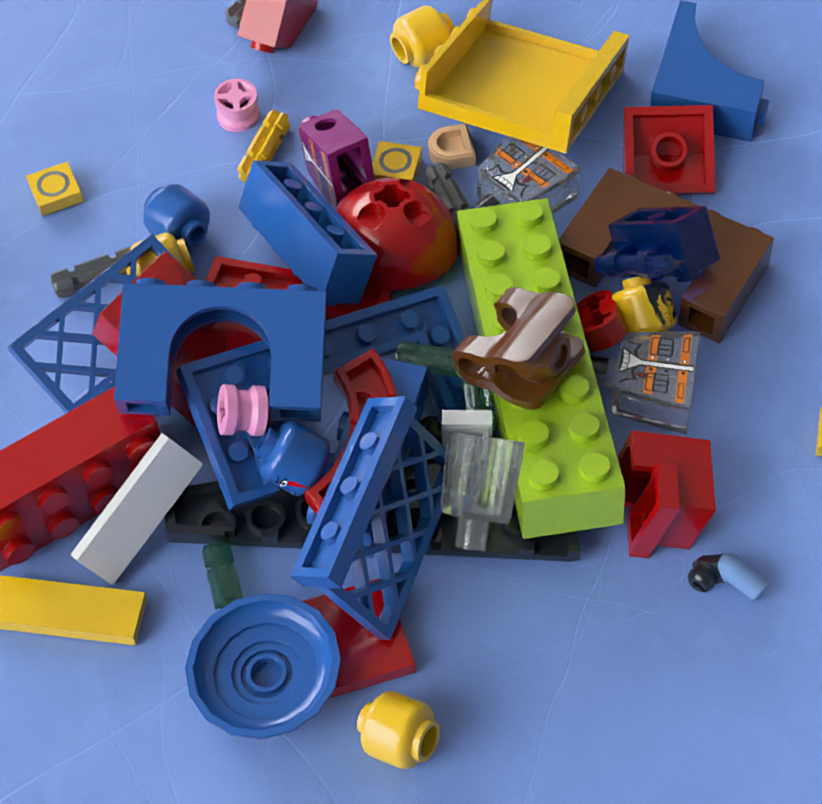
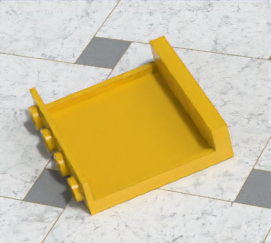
M482 0L476 8L472 7L469 10L466 19L460 26L454 27L450 38L444 45H438L430 61L426 65L422 64L418 69L414 84L415 89L419 91L417 109L566 154L622 75L630 35L613 31L598 51L491 20L492 0Z

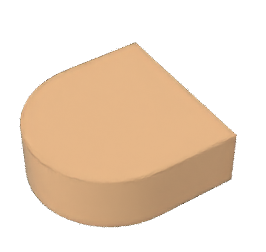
M467 123L439 128L429 137V158L433 164L436 165L441 162L446 164L449 169L476 165V154Z

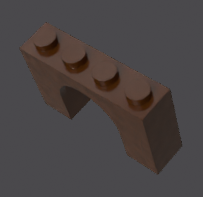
M609 168L559 238L568 276L596 288L617 256L629 245L641 240L655 238L677 242L691 250L702 265L681 298L678 325L720 344L769 267L774 238L764 234L757 228L745 226L722 216L714 210L705 209L684 200L672 192L663 191L640 181L632 175H626Z

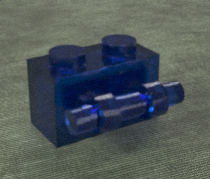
M707 206L638 208L608 224L614 249L610 250L606 255H598L594 260V268L598 273H606L611 278L639 276L640 278H650L651 282L665 277H676L677 282H688L704 275L703 269L720 260Z

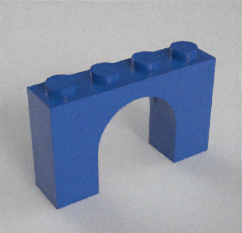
M141 278L136 283H123L114 402L120 414L170 416L173 368L180 346L196 330L213 323L228 322L245 326L254 331L262 338L271 353L269 393L271 420L321 422L326 291H317L315 287L306 284L290 285L287 287V290L267 289L265 285L256 282L239 283L237 288L217 287L215 283L206 280H192L187 282V286L167 285L165 281L156 278Z

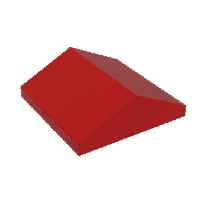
M713 105L624 107V174L632 175L644 183L676 195L715 194Z

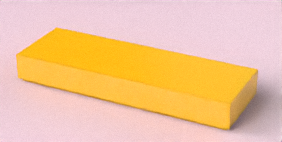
M0 575V629L136 646L147 604L145 592Z

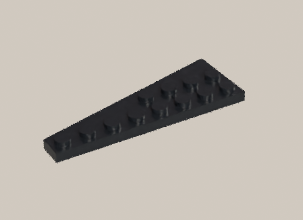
M500 434L492 436V452H450L462 464L425 555L565 562L580 560L581 548L576 531L523 539ZM433 458L427 460L431 486L435 484L441 466ZM413 465L404 467L407 494L417 491ZM218 481L190 485L185 488L165 515L166 530L169 542L302 549L312 527V524L307 523L309 505L305 500V494L294 496L279 487L280 491L273 496L229 511ZM418 500L409 503L413 529L417 527L421 518ZM395 509L389 511L386 520L389 538L398 535ZM400 544L390 548L391 553H401Z

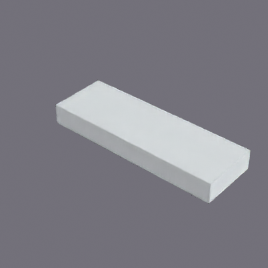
M161 433L70 555L108 583L114 585L200 470L203 463Z

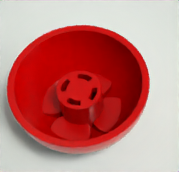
M394 177L372 180L348 193L335 208L343 219L377 254L366 287L381 290H403L419 287L444 275L457 259L459 237L454 218L446 204L433 191L422 184Z

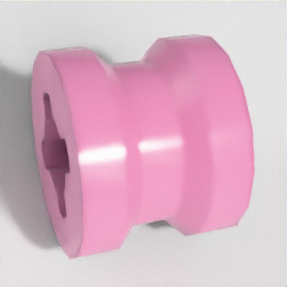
M230 79L217 87L214 100L217 107L219 125L230 132H243L254 127L260 115L255 86L244 79Z
M222 384L217 401L219 433L221 435H233L236 431H247L251 436H263L268 421V396L265 386L252 385L248 390H238L233 384Z

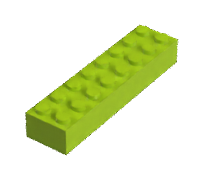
M548 198L457 211L459 252L478 336L491 337L506 332L497 320L494 304L507 289L517 287L535 293L556 292L573 298L576 312L563 327V330L567 334L582 339L585 347L583 357L540 408L532 410L518 407L490 391L523 539L623 524L625 484Z

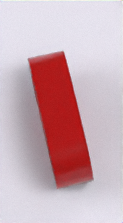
M610 290L592 293L576 305L590 351L597 352L608 349L619 343L627 334V327L615 301L612 300L613 294Z

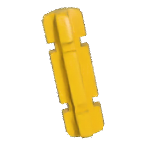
M272 110L265 117L262 123L264 126L259 128L246 152L247 156L243 157L237 168L241 181H247L253 160L271 161L282 142L280 139L286 135L290 127L288 122L289 116L286 113Z

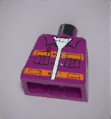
M331 110L320 116H308L301 122L298 130L307 171L325 199L334 209L352 190L364 183L375 180L368 137L340 110ZM342 170H344L346 172V177L341 181L340 177L345 175L342 172Z

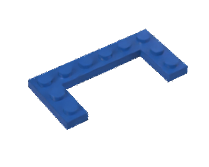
M444 284L326 320L323 376L333 373L372 348L375 349L380 357H384L414 347L421 366L427 367L428 383L441 415L442 410L492 411V420L496 417L488 391L466 382L454 366L451 354L466 337ZM263 340L180 365L176 370L178 380L229 511L273 496L280 491L278 486L260 476L259 462L261 457L255 454L256 446L260 440L259 436H251L247 431H236L233 435H221L217 424V401L222 384H233L238 390H248L252 385L265 386L267 394L270 393L272 356Z

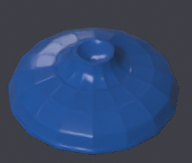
M262 593L234 600L208 618L192 640L185 672L189 696L206 721L232 736L262 740L293 732L318 715L335 690L341 659L335 632L317 609L293 596Z

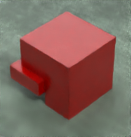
M632 430L617 456L625 484L624 507L629 508L627 511L629 556L648 559L656 546L689 550L716 511L710 440Z

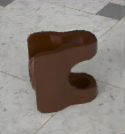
M511 287L494 304L497 320L506 332L491 337L469 335L456 347L451 356L457 372L466 382L492 391L507 402L518 407L534 410L544 405L585 354V347L582 339L567 334L563 330V327L576 312L573 298L556 292L535 293L522 288Z

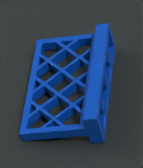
M153 233L8 345V351L65 414L114 387L116 369L96 367L97 345L104 344L94 335L64 332L65 317L72 311L92 312L93 334L99 313L108 306V304H100L101 289L108 283H132L138 277L136 276L137 261L150 250L157 257L164 251H167L173 257ZM130 267V275L121 274ZM95 294L94 303L85 302ZM59 322L58 331H48ZM36 339L57 341L56 364L36 362L27 353L25 348ZM63 341L91 344L90 367L62 364ZM45 372L55 373V380L53 381ZM61 373L89 376L88 392L75 403L60 389ZM95 376L106 377L95 386Z
M406 396L367 399L290 575L303 587H316L374 636L385 640H390L462 464L414 418L417 407ZM407 434L411 456L402 459L400 448ZM431 458L441 466L435 484L432 486L427 460ZM413 465L417 491L407 494L403 468ZM389 477L393 499L383 502L382 491ZM418 500L421 518L417 527L413 529L409 503ZM395 509L398 535L389 538L385 511ZM371 520L374 544L364 547L363 536ZM400 544L403 562L399 571L394 573L390 548ZM376 553L380 579L370 583L366 557ZM352 565L355 589L347 592L342 588V585ZM382 589L384 608L378 618L374 612L371 593Z

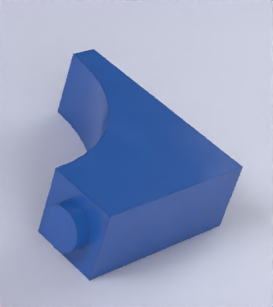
M680 0L652 89L650 106L713 105L714 135L751 142L755 126H764L770 100L762 99L765 80L739 73L719 61L706 48L698 34L695 22L697 3Z

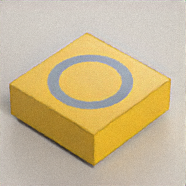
M379 141L372 163L375 180L394 177L415 182L422 160V147Z
M68 162L26 176L42 216L84 202Z

